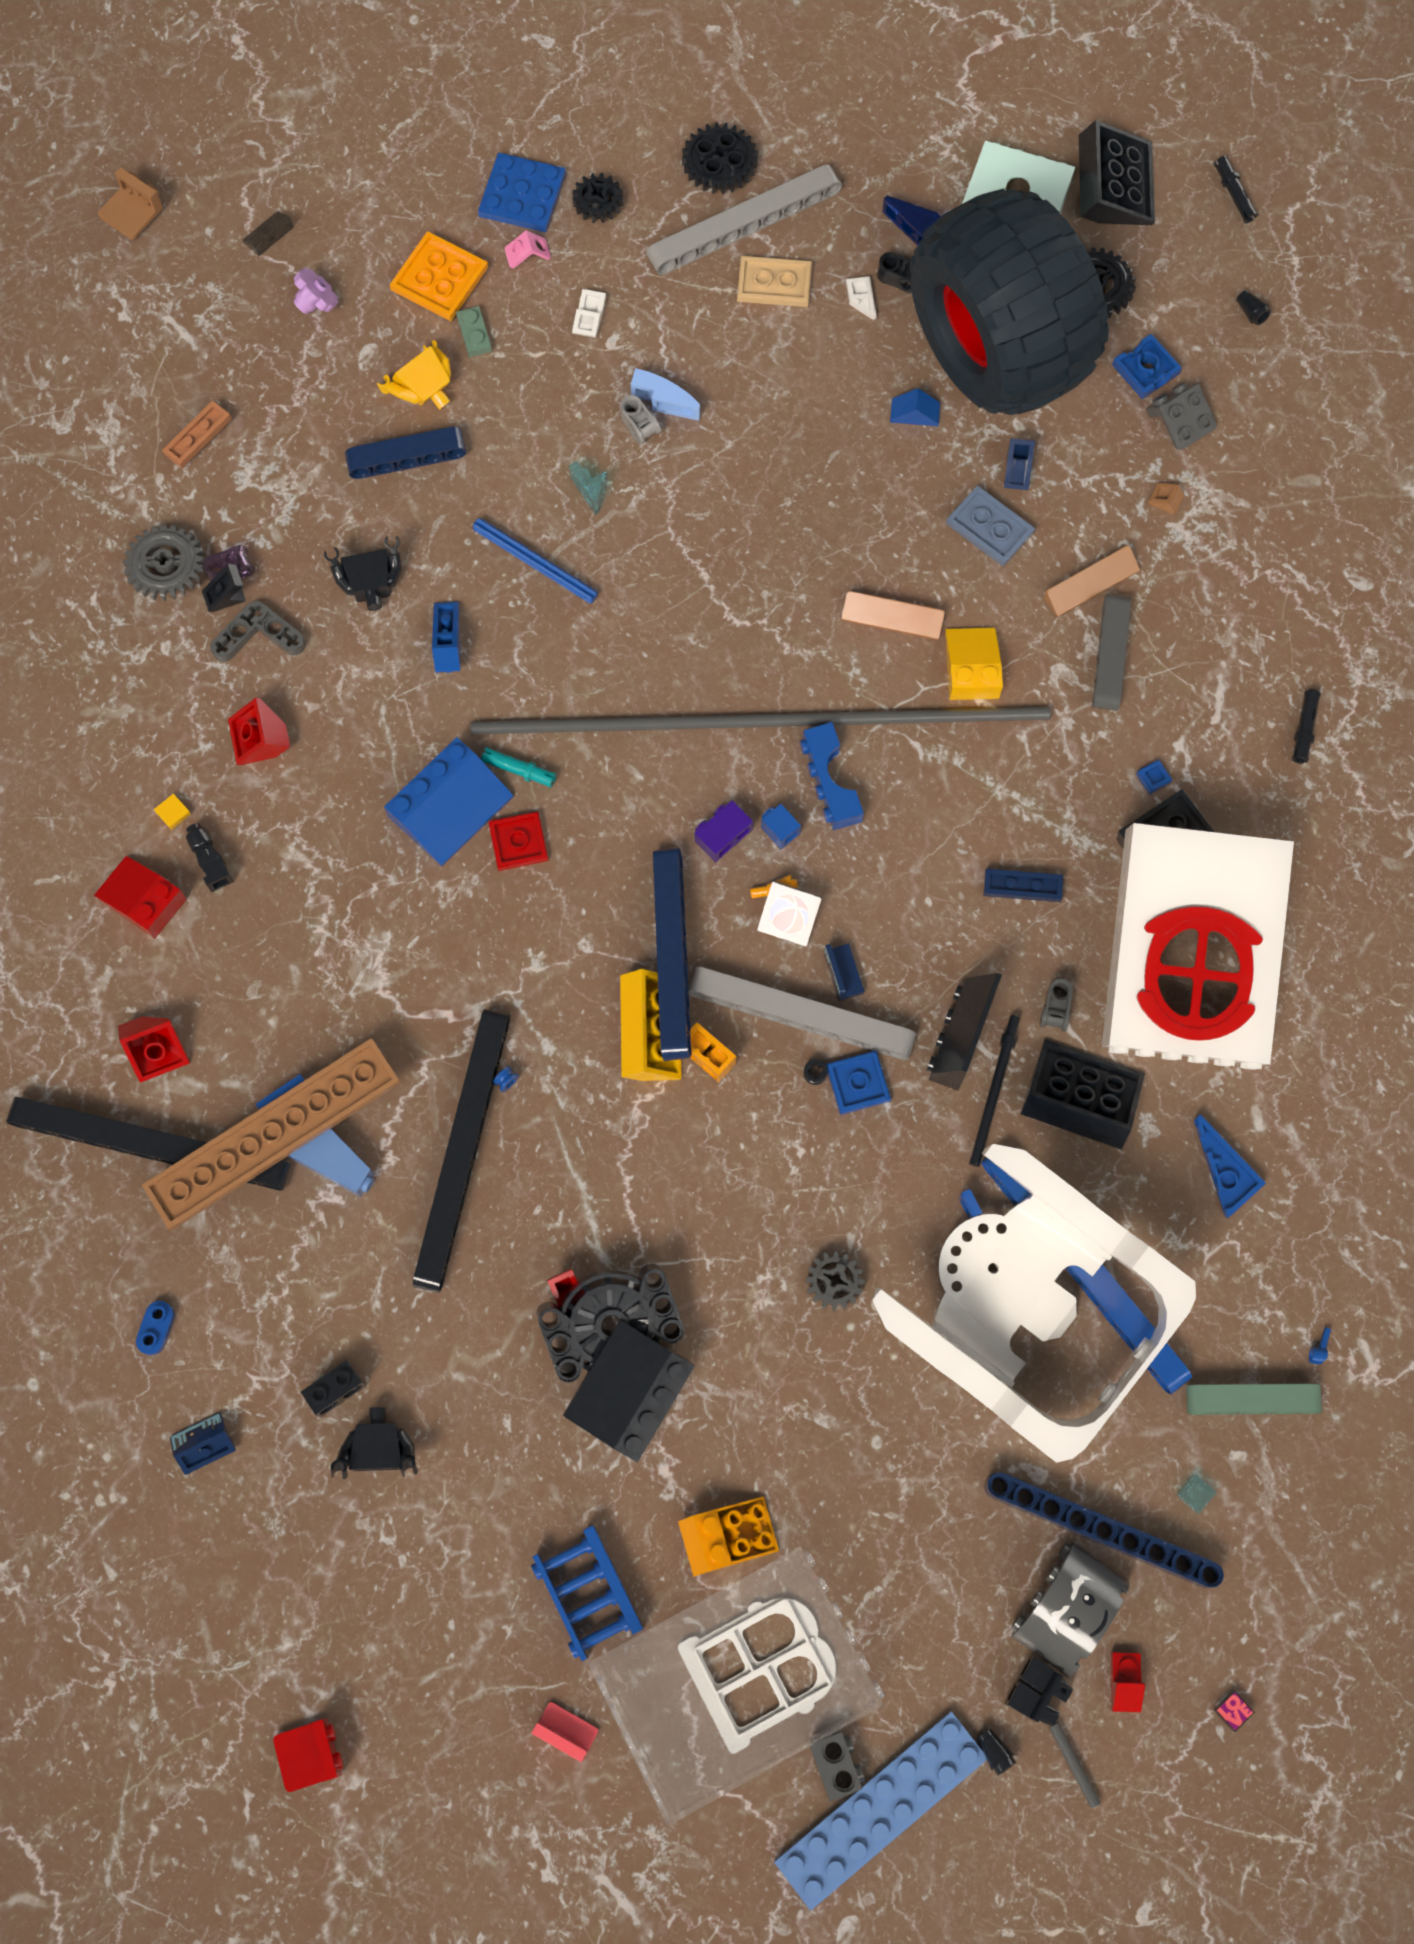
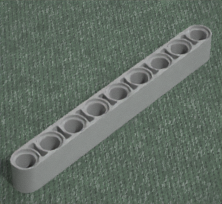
M823 165L654 243L648 248L646 255L659 275L667 274L836 195L841 190L842 183L830 165Z
M703 967L693 968L688 983L689 995L867 1050H876L877 1053L897 1059L908 1060L910 1058L916 1038V1033L910 1029Z

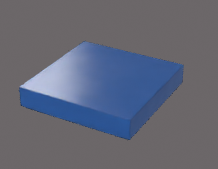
M876 1050L826 1064L828 1077L840 1115L891 1102Z

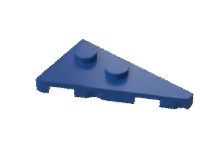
M1200 1114L1194 1120V1124L1224 1216L1228 1219L1266 1183Z

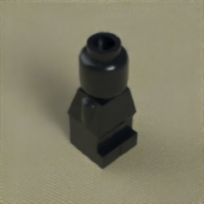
M199 823L187 827L186 841L191 851L196 854L200 868L206 874L203 879L209 890L214 892L233 883L234 881L226 867V863L212 847L213 841L208 830L201 827Z

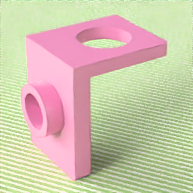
M527 230L504 248L509 267L513 269L532 254L547 260L551 258L546 239ZM535 241L542 246L543 251L537 247Z

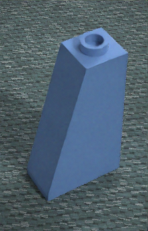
M332 1129L327 1130L287 1156L359 1197L362 1196L363 1192L367 1193L374 1183L372 1178L374 1173Z

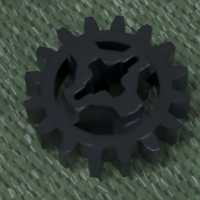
M591 173V179L583 176V183H576V189L572 191L573 207H576L577 215L583 213V220H587L590 217L592 218V223H595L597 219L605 223V217L612 220L613 212L616 214L620 213V206H623V190L620 189L618 181L613 183L611 175L605 179L604 173H601L599 177Z

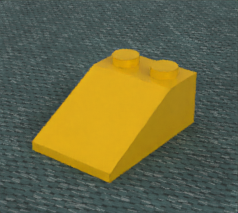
M945 629L949 700L999 699L1003 688L996 629Z

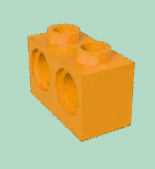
M696 1022L691 1028L692 1056L690 1059L719 1083L735 1066L736 1055Z

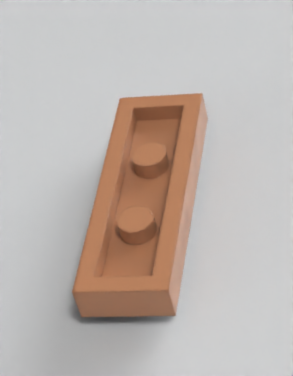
M212 400L162 449L163 454L182 469L232 420L231 415Z

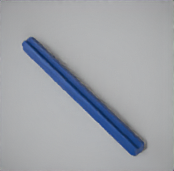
M478 518L474 522L473 530L586 602L593 603L597 598L598 592L484 519Z

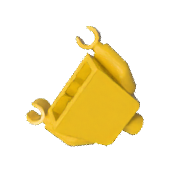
M433 340L431 341L432 347L427 348L423 345L424 351L398 370L392 378L393 381H391L388 375H384L383 378L386 383L383 385L377 383V386L383 394L390 393L412 404L418 403L423 406L429 400H432L438 409L441 410L451 402L442 391L450 383L449 358L438 348L437 342Z

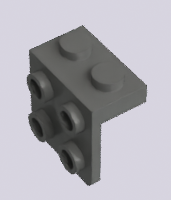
M1185 382L1172 388L1173 392L1167 396L1164 394L1155 398L1153 405L1146 408L1149 417H1162L1173 444L1178 450L1186 448L1217 427L1199 384L1186 385Z

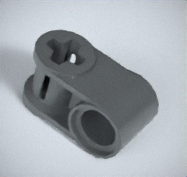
M1056 979L1050 984L1041 1013L1040 1027L1047 1025L1061 1028L1064 1032L1067 1031L1073 987L1068 980ZM1053 989H1063L1066 993V997H1056L1053 993Z

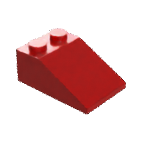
M128 856L124 857L94 894V897L154 939L187 900L182 891L175 885Z

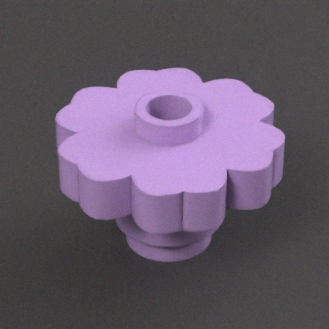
M303 268L294 276V284L300 289L295 294L294 304L301 312L308 314L316 308L329 312L338 304V297L332 291L330 284L323 277L317 276L311 269Z

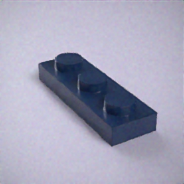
M985 869L983 896L1061 902L1063 875Z

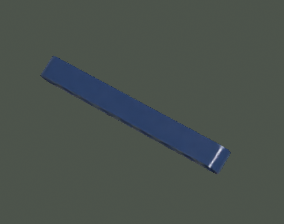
M676 847L653 851L660 1044L664 1061L687 1059L692 1056L683 860L680 848Z
M999 1472L991 1475L985 1481V1492L992 1499L1203 1588L1217 1587L1223 1581V1569L1216 1562L1017 1478ZM998 1478L1005 1483V1490L1002 1494L993 1491L991 1486L993 1479ZM1021 1489L1027 1490L1031 1495V1501L1028 1505H1024L1018 1500V1492ZM1047 1500L1053 1501L1057 1506V1512L1054 1516H1049L1044 1511V1504ZM1074 1511L1079 1512L1083 1517V1523L1080 1527H1075L1070 1521V1515ZM1100 1522L1105 1523L1109 1527V1535L1106 1538H1101L1097 1534L1096 1528ZM1127 1533L1135 1538V1546L1132 1549L1126 1548L1123 1544V1537ZM1153 1544L1157 1545L1162 1552L1161 1558L1158 1561L1152 1559L1149 1554V1549ZM1179 1556L1185 1557L1188 1562V1568L1184 1572L1176 1567V1559ZM1206 1567L1211 1568L1214 1572V1579L1211 1583L1206 1582L1202 1576L1203 1570Z

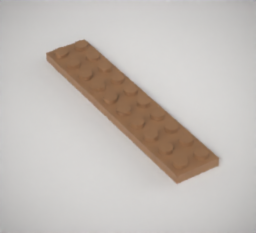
M370 1038L142 1184V1187L167 1228L172 1231L390 1091L401 1082L373 1039Z

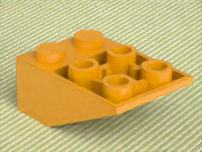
M764 1496L693 1515L678 1521L693 1577L779 1551Z

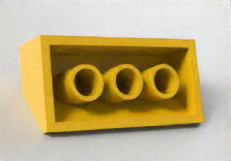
M639 969L620 975L621 1076L638 1081L682 1079L681 1059L664 1061L662 1058L658 973Z

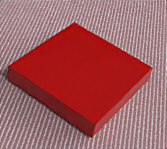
M538 811L488 821L498 871L548 861Z

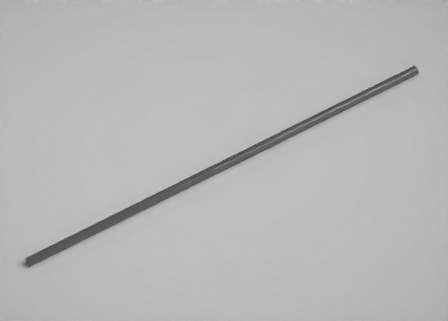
M1050 707L489 721L471 722V735L820 726L833 722V725L1050 720L1051 712Z

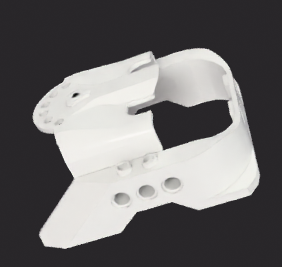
M992 1144L985 1148L982 1154L1032 1195L1017 1204L1004 1216L984 1214L970 1218L956 1227L948 1236L939 1258L940 1282L946 1292L938 1306L932 1325L880 1287L876 1289L872 1301L885 1328L991 1409L1010 1427L1055 1462L1073 1459L1088 1446L1190 1313L1196 1299L1195 1281L1101 1211L1028 1152L1022 1149ZM982 1223L988 1226V1231L985 1234H981L978 1231V1226ZM999 1223L1006 1225V1231L1002 1234L996 1230V1226ZM965 1231L972 1234V1239L969 1242H965L962 1239V1234ZM959 1246L961 1248L960 1255L953 1256L951 1248ZM1113 1256L1139 1276L1153 1291L1159 1307L1158 1325L1151 1339L1148 1340L1144 1337L1131 1354L1135 1357V1360L1116 1385L1110 1382L1098 1397V1400L1102 1403L1087 1416L1073 1420L1054 1418L1039 1410L1012 1389V1386L1015 1384V1377L1026 1362L1013 1353L1010 1347V1339L1020 1325L1024 1326L1042 1341L1061 1338L1077 1317L1076 1298L1058 1285L1055 1279L1063 1269L1071 1265L1079 1266L1093 1276L1104 1261L1110 1260ZM951 1263L956 1264L958 1268L954 1274L947 1271V1266ZM991 1263L996 1264V1272H990L988 1270V1266ZM954 1281H959L962 1284L960 1291L952 1289L951 1286Z

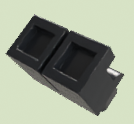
M1030 1656L1018 1679L1037 1690L1039 1694L1023 1683L1016 1681L1004 1704L1035 1722L1041 1721L1042 1723L1054 1726L1060 1712L1050 1707L1048 1703L1053 1695L1066 1703L1073 1692V1688L1062 1680V1675L1043 1664L1036 1657Z

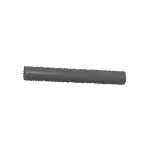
M1059 1722L1055 1723L1049 1729L1089 1806L1094 1808L1101 1804L1062 1727Z

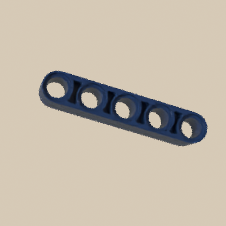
M448 427L354 446L345 451L348 473L353 479H362L456 460L466 455L462 430L458 427Z

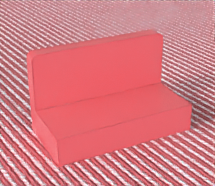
M550 1702L531 1734L582 1762L599 1730L557 1704Z

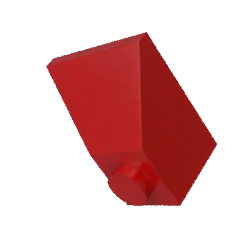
M254 698L228 718L237 765L276 758L290 748L286 724L260 698Z
M142 1016L118 1026L119 1041L140 1083L190 1064L169 1018Z

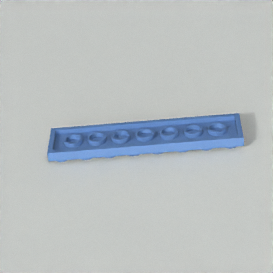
M950 1711L862 1786V1790L853 1793L779 1856L774 1863L811 1911L987 1760L984 1752L952 1711Z

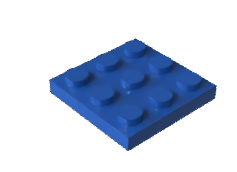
M498 153L478 209L479 217L546 233L566 175L565 168Z

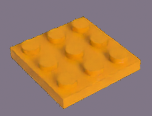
M427 231L390 283V290L452 321L456 312L460 310L489 268L488 262Z

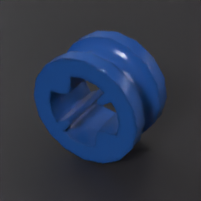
M508 1066L495 1077L493 1084L495 1086L500 1085V1091L505 1092L514 1085L519 1075L517 1073L513 1074L512 1068Z

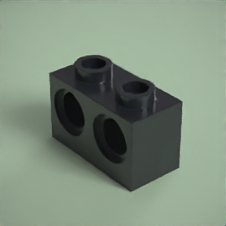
M346 1360L302 1390L301 1394L314 1414L321 1418L365 1388L366 1384L352 1363Z

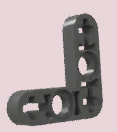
M253 601L247 604L212 641L210 648L216 660L220 662L229 661L258 631L289 655H299L304 651L306 644L303 635L262 602ZM253 611H256V612H259V611H260L262 615L259 616V617H258L257 615H255V616L253 617L252 612H253ZM273 623L282 625L278 633H270L268 631L269 626ZM243 626L246 628V633L243 636L233 635L235 628ZM286 634L292 641L297 640L298 645H290L285 638ZM222 646L227 647L228 650L224 652L219 651L218 648Z

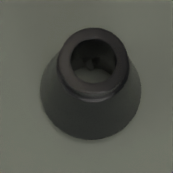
M1247 290L1238 295L1236 301L1250 323L1261 325L1269 318L1271 310L1267 303Z
M989 1729L977 1738L991 1771L994 1770L997 1775L1002 1774L1017 1763L1013 1758L1015 1754L992 1729Z

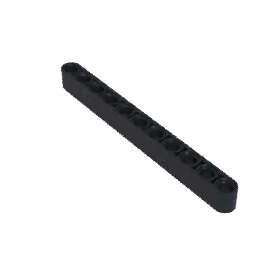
M484 1009L482 1012L414 1273L413 1287L440 1293L443 1287L494 1087L493 1081L497 1075L509 1028L510 1014Z
M20 1097L13 1098L6 1119L7 1124L18 1128L171 1165L207 1143ZM281 1160L247 1183L283 1191L291 1164Z

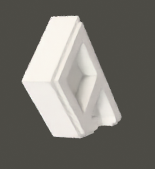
M870 276L846 279L849 305L872 320L876 319Z

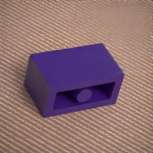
M733 800L727 805H720L714 812L715 816L708 822L706 820L702 821L695 829V842L715 863L753 830V821Z

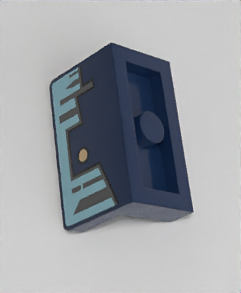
M830 944L825 945L824 956L839 1001L863 995L865 991L850 945L845 944L835 948H831Z
M217 1413L170 1437L173 1456L185 1475L236 1451L235 1444L225 1429L221 1413Z

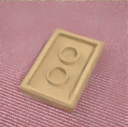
M741 256L737 302L808 307L812 261Z

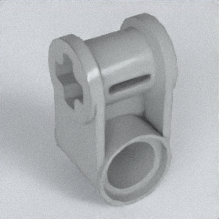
M628 395L622 399L621 420L639 445L643 444L644 440L654 433H661L658 421L648 411L640 398L635 395ZM628 409H635L636 411H635V412H627L626 410H628Z

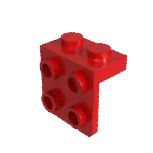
M328 1718L274 1736L273 1743L284 1787L287 1792H293L342 1776L341 1769H344V1763L340 1751L336 1752L334 1740L337 1739L333 1723H329Z

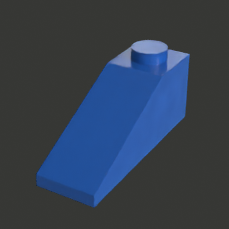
M459 602L434 603L432 653L435 673H450L460 671Z

